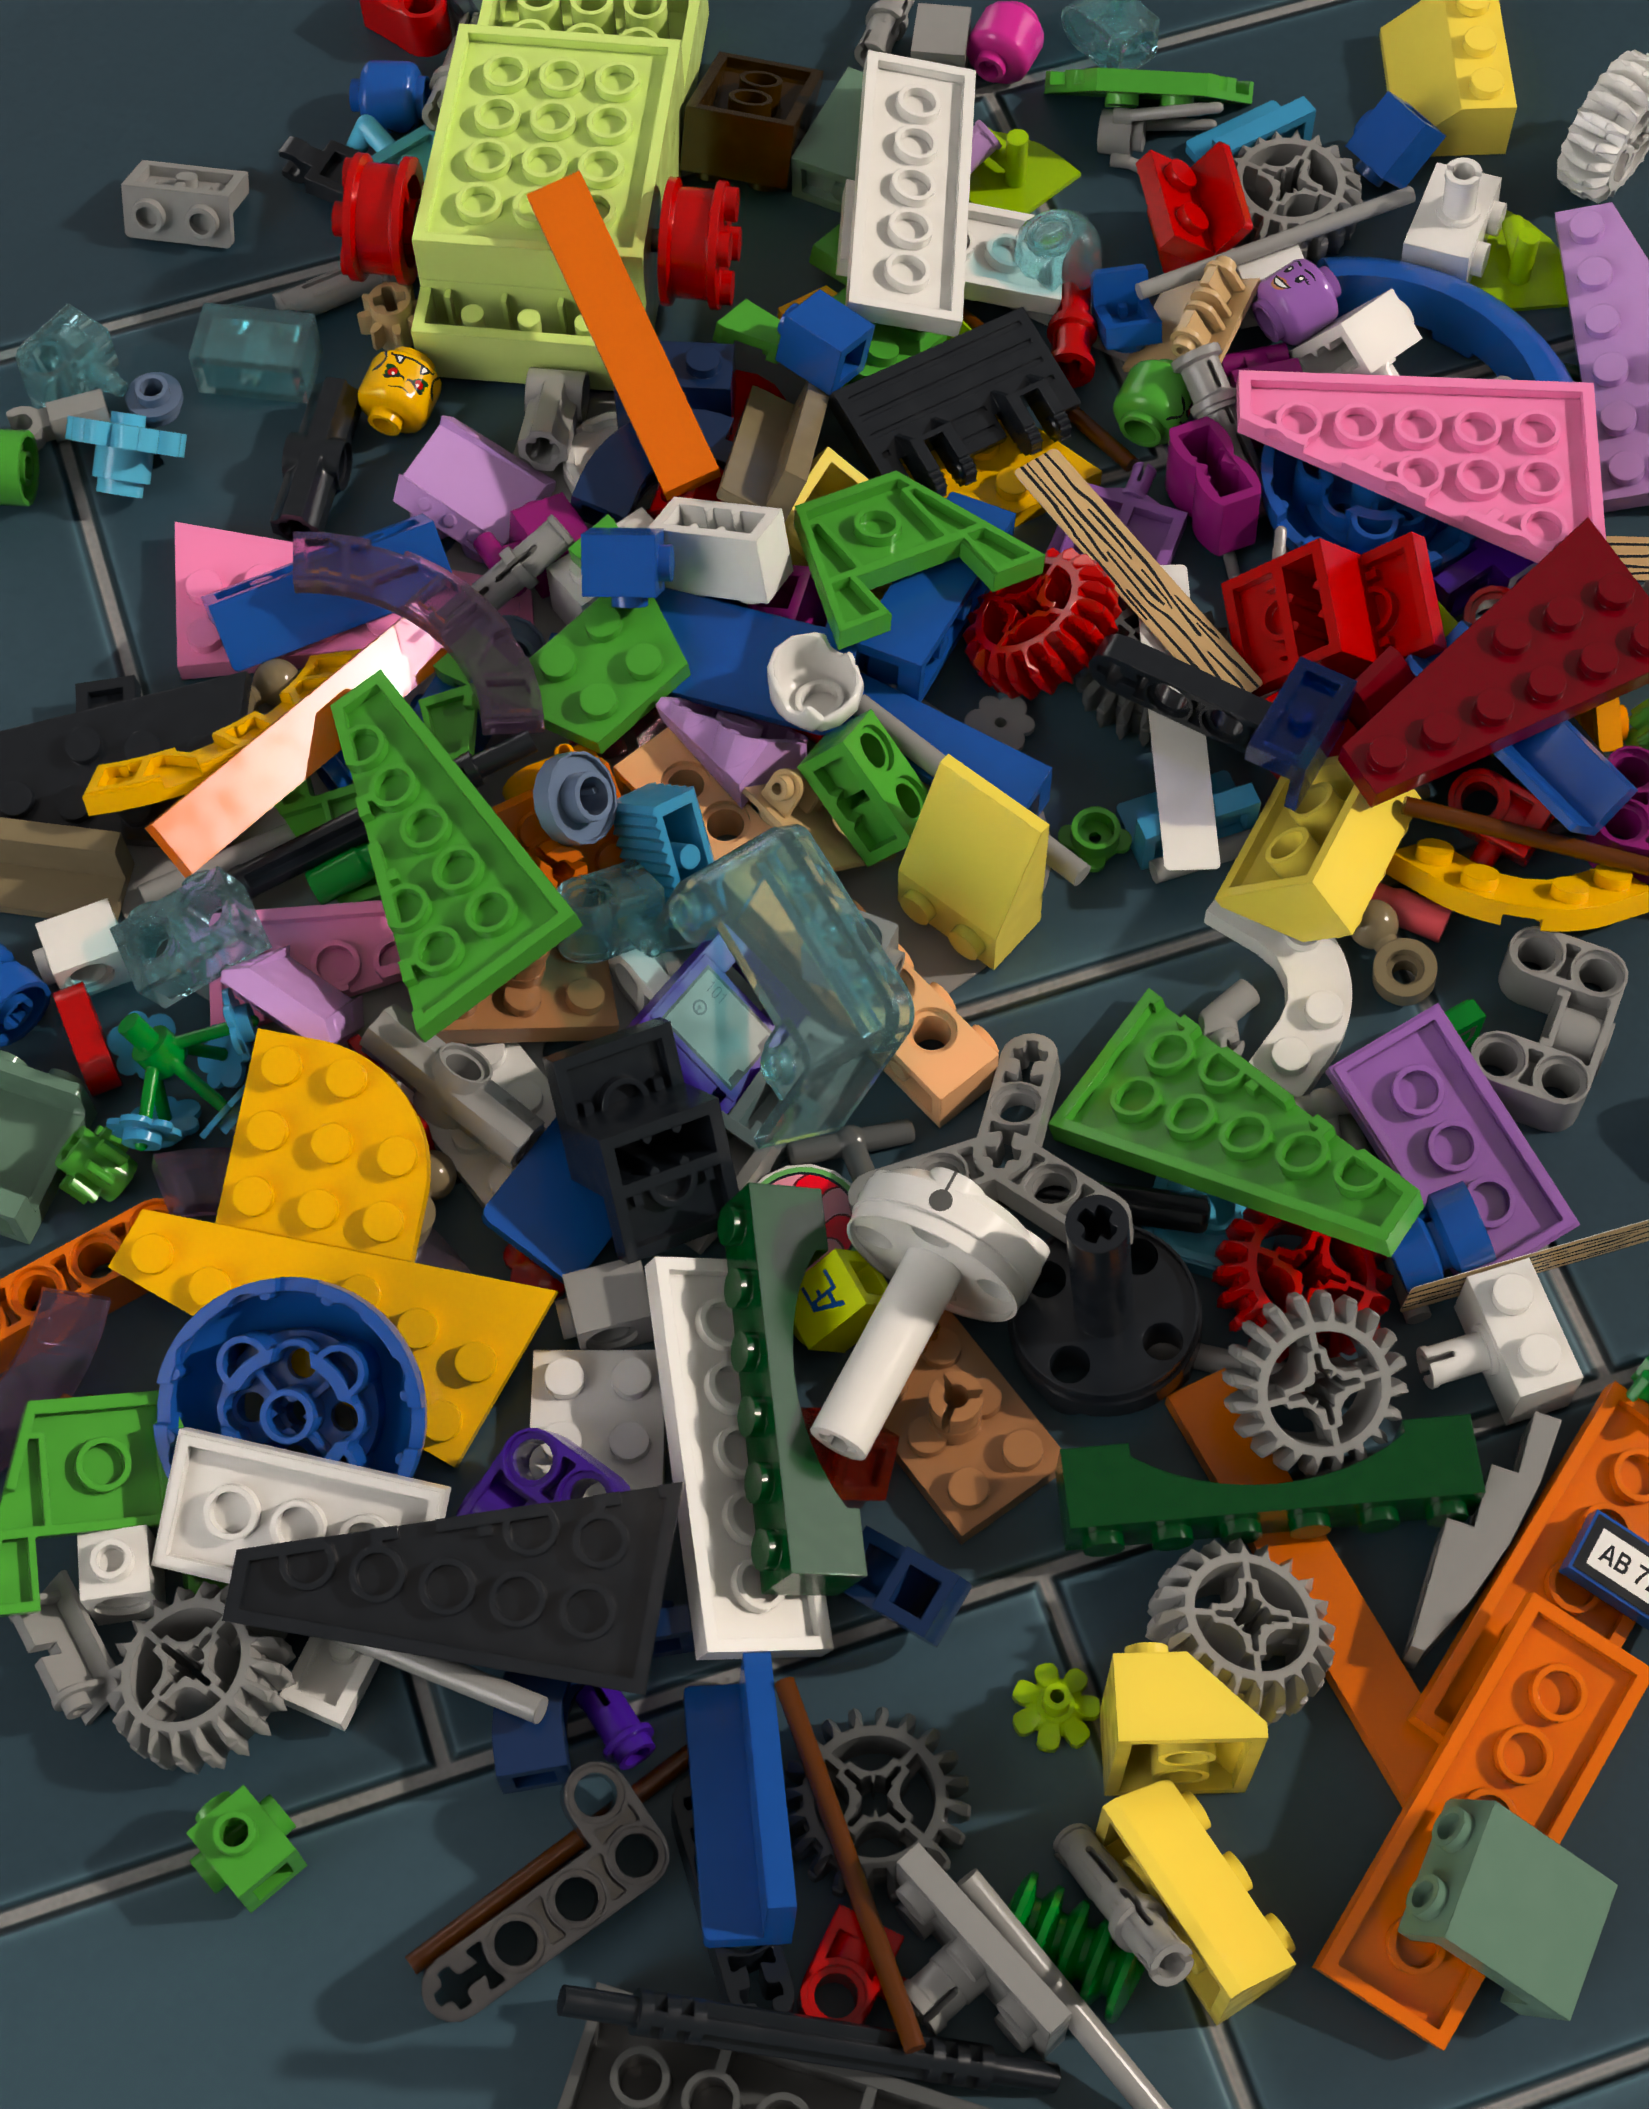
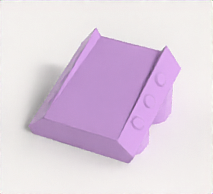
M442 415L440 425L404 475L399 474L393 502L409 511L410 518L423 513L432 519L440 540L451 537L461 544L466 557L484 563L473 547L474 540L484 532H491L501 546L509 544L510 511L520 508L530 501L550 497L555 490L556 481L541 471L534 469L530 464L458 419Z
M661 697L656 703L661 720L741 809L749 800L742 793L745 787L767 784L775 771L783 768L796 769L807 756L808 737L791 728L692 703L680 697Z
M290 945L258 955L221 972L220 982L227 988H230L235 996L245 1003H249L255 1010L292 1035L322 1040L346 1047L348 1044L347 1040L353 1037L357 1030L364 1027L363 995L352 999L290 957Z

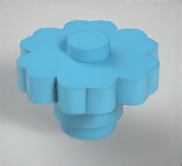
M111 411L110 422L68 416L65 439L95 444L92 476L97 477V492L143 498L144 484L150 485L154 454L184 458L187 434L146 428L147 416Z

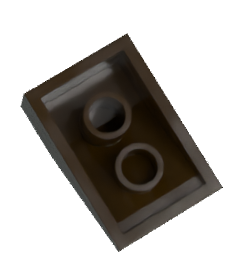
M719 51L686 104L679 170L695 172L694 174L697 178L709 182H718V180H726V178L748 182L750 188L762 192H774L779 189L787 190L792 180L791 157L809 129L823 81L824 71Z

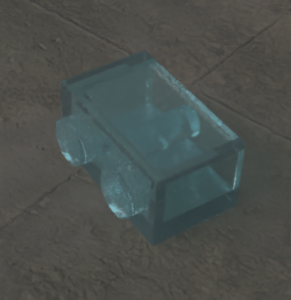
M204 303L188 357L200 393L308 404L320 366L323 346L315 314L302 313L290 309L282 311L245 307L239 304Z

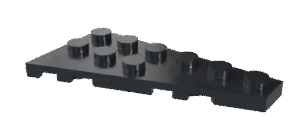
M247 671L0 731V817L121 832L126 845L160 848L146 831L145 827L184 795L128 810L88 816L82 797L96 768L100 764L142 757L173 747L176 748V751L192 752L214 743L212 738L213 732L238 721L248 714L252 685L251 676Z

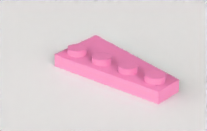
M382 900L207 914L210 1026L226 1022L223 1014L222 989L227 987L220 982L222 970L290 945L291 958L349 997L403 981L398 964L400 961L393 932L388 927ZM234 995L235 999L239 1000L240 1005L245 1004L243 1000ZM251 1007L254 1015L259 1018L258 1027L273 1022Z

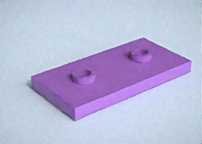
M1439 1003L1328 1067L1325 1071L1381 1162L1420 1190L1424 1207L1426 1206L1428 1194L1464 1181L1479 1211L1497 1260L1478 1268L1534 1253L1581 1225ZM1449 1268L1453 1276L1460 1274L1453 1268Z

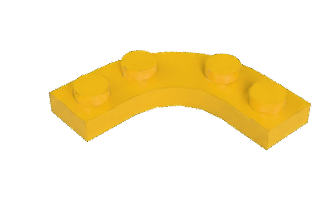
M1434 838L1421 839L1417 844L1397 849L1385 873L1445 908L1497 925L1501 924L1502 915H1510L1539 921L1540 931H1582L1611 925L1649 912V885L1634 878L1632 872L1599 864L1594 869L1571 876H1561L1549 880L1524 879L1501 874L1498 870L1488 865L1477 864L1455 852L1453 845Z

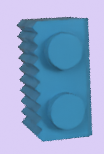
M654 782L617 798L613 834L619 837L616 846L622 849L619 857L625 860L623 869L629 872L626 881L631 883L629 892L635 895L633 904L638 906L637 916L644 919L688 925L726 905L694 786L687 787L686 785L679 786L678 784L671 786V784L664 785L663 783L656 784Z

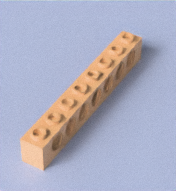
M668 727L613 766L615 781L621 796L654 782L656 784L663 783L664 785L671 784V786L677 784L679 786L686 785L687 787L694 786L726 905L723 907L939 1128L991 1088L999 1061V1050L995 1041L984 1028L976 1024L971 1027L956 1012V1006L952 998L942 986L936 982L928 984L914 970L910 956L900 944H898V950L905 952V960L900 976L892 989L883 986L877 998V1001L886 997L896 998L902 1001L898 1006L884 1007L875 1003L874 1007L803 981L801 950L816 921L802 923L795 919L802 915L818 917L827 898L861 911H866L853 899L845 901L832 888L827 874H823L821 871L805 863L800 855L791 847V841L780 830L771 827L761 819L759 814L752 808L750 800L741 809ZM722 835L737 836V838L730 841L716 839ZM765 874H770L778 877L775 880L768 882H762L755 879L756 877ZM850 951L844 954V956H854L858 959H863L869 956V954L863 951ZM933 1039L942 1042L945 1046L937 1050H926L917 1044L924 1040Z

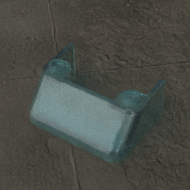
M799 824L773 827L680 881L640 946L645 956L698 947L702 942L712 940L719 932L773 1022L775 1028L765 1042L760 1059V1067L765 1081L771 1086L779 1101L753 1138L759 1149L838 1131L843 1127L909 1035L914 1023V1004L907 986L811 833Z

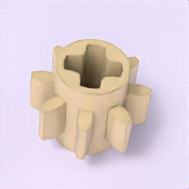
M386 281L373 288L370 294L363 293L361 297L365 311L357 313L361 335L371 334L373 348L375 350L380 348L394 350L396 347L413 346L411 328L417 305L413 285L404 286L399 285L397 282Z

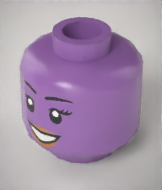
M1296 259L1259 283L1256 293L1257 301L1252 305L1253 314L1259 327L1271 341L1278 342L1281 340L1287 345L1297 346L1335 322L1338 316L1336 298L1341 295V287L1336 276L1327 266L1318 268L1306 259Z

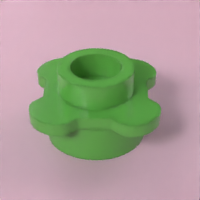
M1091 806L1083 809L1074 817L1072 825H1064L1058 832V842L1067 849H1071L1079 858L1090 865L1089 872L1103 870L1105 861L1116 853L1123 854L1128 852L1132 843L1131 834L1127 830L1121 829L1116 815L1101 806ZM1096 836L1101 840L1093 843L1089 840V837Z

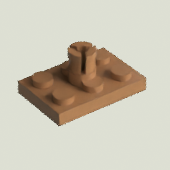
M581 922L583 924L581 928L444 1028L436 1036L446 1044L450 1042L481 1044L591 1041L617 1032L619 1020L602 923Z
M944 1310L877 1436L961 1545L1055 1479V1471L1061 1449L954 1314L947 1310Z

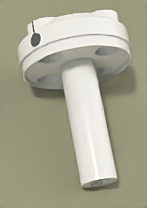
M934 1167L930 1171L916 1168H901L892 1171L878 1170L866 1182L853 1206L852 1217L847 1224L848 1238L858 1253L871 1266L888 1278L890 1282L810 1428L811 1434L820 1443L850 1459L860 1461L866 1459L944 1310L967 1318L987 1322H1003L1012 1319L1019 1307L1027 1301L1050 1254L1049 1247L1041 1238L1027 1230L1004 1207L986 1196L984 1191L975 1182L947 1168Z

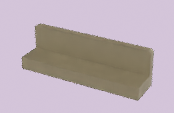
M806 381L795 404H792L762 388L752 386L747 396L716 494L717 498L728 503L782 508L785 522L807 482L830 396Z
M0 817V912L50 919L108 898L118 921L135 865L121 832Z

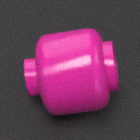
M997 1L985 8L968 36L966 52L970 64L982 79L992 83L1014 84L1025 77L1044 45V31L1036 13L1030 7L1018 1Z

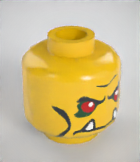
M396 347L394 350L380 352L372 360L358 390V403L363 412L368 416L369 424L378 432L389 436H397L399 433H415L421 430L428 422L441 393V380L435 371V365L425 354L410 347Z

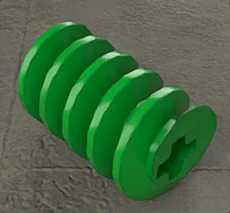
M1032 1870L1019 1885L1008 1904L1009 1909L1072 1985L1076 1980L1081 1982L1079 1995L1089 2007L1102 1995L1107 1997L1104 2019L1109 2024L1115 2023L1128 2004L1145 1971V1967L1134 1953L1125 1952L1114 1942L1109 1933V1922L1106 1918L1094 1928L1088 1926L1091 1903L1084 1899L1067 1914L1062 1911L1065 1888L1058 1884L1044 1898L1037 1897L1039 1873Z

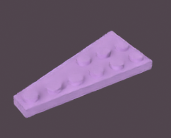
M1612 202L1555 212L1556 232L1580 381L1594 383L1604 513L1648 506L1649 260Z

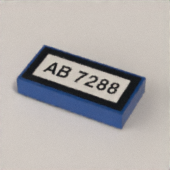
M1597 1509L1587 1515L1558 1572L1649 1631V1542Z

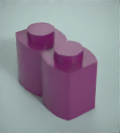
M1207 416L1170 428L1165 487L1173 504L1179 510L1188 512V516L1192 517L1191 525L1198 541L1208 551L1217 556L1255 544L1261 483L1253 468L1246 461L1234 455L1233 442L1227 431L1218 422Z

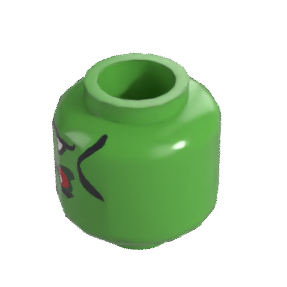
M1152 359L1140 361L1130 369L1116 396L1113 412L1120 431L1127 439L1139 446L1155 447L1161 444H1168L1170 428L1185 424L1191 414L1190 409L1194 404L1182 375L1174 373L1171 367L1173 360Z

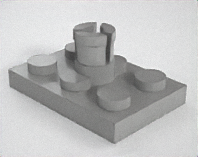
M918 1842L897 1861L896 1880L900 1887L895 1892L901 1902L895 1906V1909L906 1925L921 1940L924 1941L932 1934L942 1945V1948L929 1959V1963L910 1980L904 1981L916 2019L922 2025H925L931 2034L936 2036L947 2026V2022L965 2005H969L983 1992L999 2010L1000 2013L994 2017V2021L1006 2038L1022 2053L1031 2046L1044 2060L1065 2040L1072 2012Z

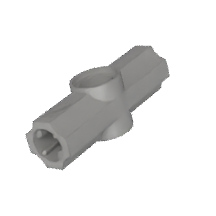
M396 1003L382 1011L379 1017L367 1028L359 1043L362 1046L361 1050L415 1093L413 1105L424 1120L443 1129L455 1130L459 1128L509 1169L520 1163L546 1129L544 1127L545 1122L491 1080L493 1068L489 1060L481 1052L462 1043L450 1042L446 1044L436 1035L425 1043L416 1032L413 1017Z

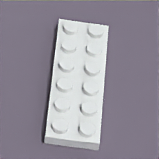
M872 50L867 52L863 69L845 306L870 322L956 337L959 334L963 322L976 70Z
M655 1256L644 1267L673 1483H684L678 1513V1526L696 1660L742 1659L743 1653L771 1652V1658L822 1657L834 1649L826 1596L762 1594L760 1572L754 1567L752 1562L751 1546L755 1534L753 1505L747 1500L744 1489L748 1458L746 1439L740 1434L737 1422L741 1392L739 1373L734 1370L731 1363V1345L735 1336L732 1308L727 1306L724 1297V1284L728 1273L727 1259Z

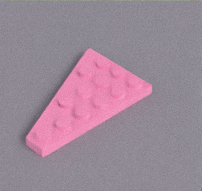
M1239 370L1236 384L1237 432L1535 563H1539L1587 517H1589L1606 540L1594 383Z

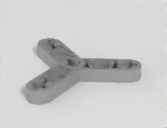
M1036 1033L1022 1034L1005 1044L1000 1054L998 1067L996 1068L976 1138L868 1171L858 1176L850 1185L848 1191V1201L852 1214L853 1206L866 1182L876 1171H892L901 1168H916L930 1171L934 1167H943L968 1177L984 1191L986 1196L994 1201L999 1200L1066 1244L1065 1219L1069 1209L1078 1200L1091 1195H1104L1118 1201L1124 1207L1129 1217L1131 1244L1134 1237L1131 1210L1124 1199L1042 1148L1060 1082L1061 1069L1058 1049L1054 1042L1048 1037ZM1034 1062L1030 1073L1031 1083L1023 1082L1021 1070L1027 1069L1029 1063ZM1023 1105L1034 1110L1033 1115L1021 1122H1009L1001 1118L1002 1113L1013 1106ZM1004 1144L1012 1146L1014 1159L1008 1160L1005 1168H995L1000 1167L1005 1154ZM1052 1185L1062 1186L1070 1191L1067 1198L1054 1204L1043 1203L1035 1198L1040 1190Z

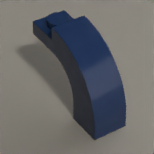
M692 409L716 463L724 470L733 443L728 439L734 418L717 412ZM631 422L615 431L595 450L585 465L572 493L571 505L584 522L593 526L607 514L616 523L632 514L643 495L658 483Z
M663 1600L653 1658L695 1651L688 1604L674 1606V1602ZM506 1671L502 1679L546 1696L548 1698V1707L543 1719L538 1724L494 1707L492 1745L496 1778L503 1794L562 1785L565 1778L572 1772L567 1735L569 1716L576 1696L586 1685Z

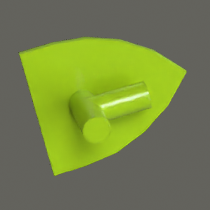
M990 129L1002 147L993 152L970 174L969 202L1030 214L1080 178L1081 172L1047 147L1029 140L1028 133L1022 129H1013L1009 133L996 132Z
M1506 210L1505 219L1502 222V228L1498 237L1489 235L1486 243L1491 244V249L1482 277L1472 276L1470 284L1494 296L1514 311L1569 307L1559 248L1531 222L1525 220L1522 216Z

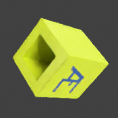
M835 1248L805 1272L796 1303L793 1334L802 1344L807 1346L808 1350L845 1353L858 1342L888 1286L886 1279L858 1251Z

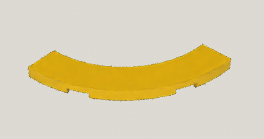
M362 649L310 656L298 676L279 694L281 703L265 715L253 711L238 721L213 732L212 738L214 743L192 752L176 751V748L173 747L142 757L98 765L82 797L88 816L128 810L186 795Z

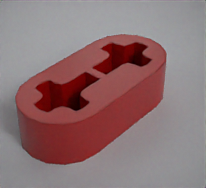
M84 982L53 992V997L70 1044L92 1097L123 1086L119 1071L116 1068L113 1055L107 1047L104 1031Z

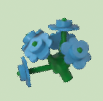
M230 988L222 989L223 1014L226 1022L175 1036V1022L168 1015L157 1013L148 1018L141 1011H132L120 1022L119 1026L109 1031L106 1037V1044L108 1049L118 1056L116 1068L119 1073L127 1076L137 1073L144 1080L140 1106L135 1108L131 1114H123L120 1118H108L106 1122V1127L112 1130L113 1136L122 1139L121 1143L124 1146L138 1151H156L160 1148L173 1146L183 1140L185 1136L192 1135L199 1130L198 1118L202 1111L199 1102L193 1099L176 1101L174 1097L167 1096L163 1080L174 1074L219 1112L200 1133L199 1136L205 1139L216 1127L226 1135L237 1125L245 1084L229 1102L214 1089H221L224 1086L237 1088L243 1083L246 1069L252 1056V1041H255L259 1018L254 1015L249 1003L240 1005L239 1000L235 999ZM188 1055L198 1057L197 1061L200 1070L208 1073L207 1083L184 1064Z

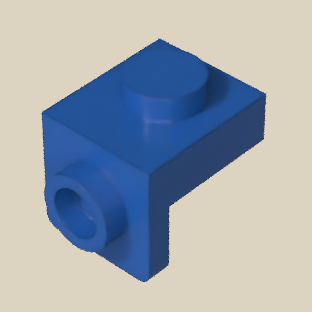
M1133 264L1093 270L1090 275L1091 312L1098 325L1097 334L1105 349L1120 353H1134L1144 349L1145 345L1162 343V321L1149 298L1140 300L1135 291L1136 283L1149 279L1146 266L1144 264Z

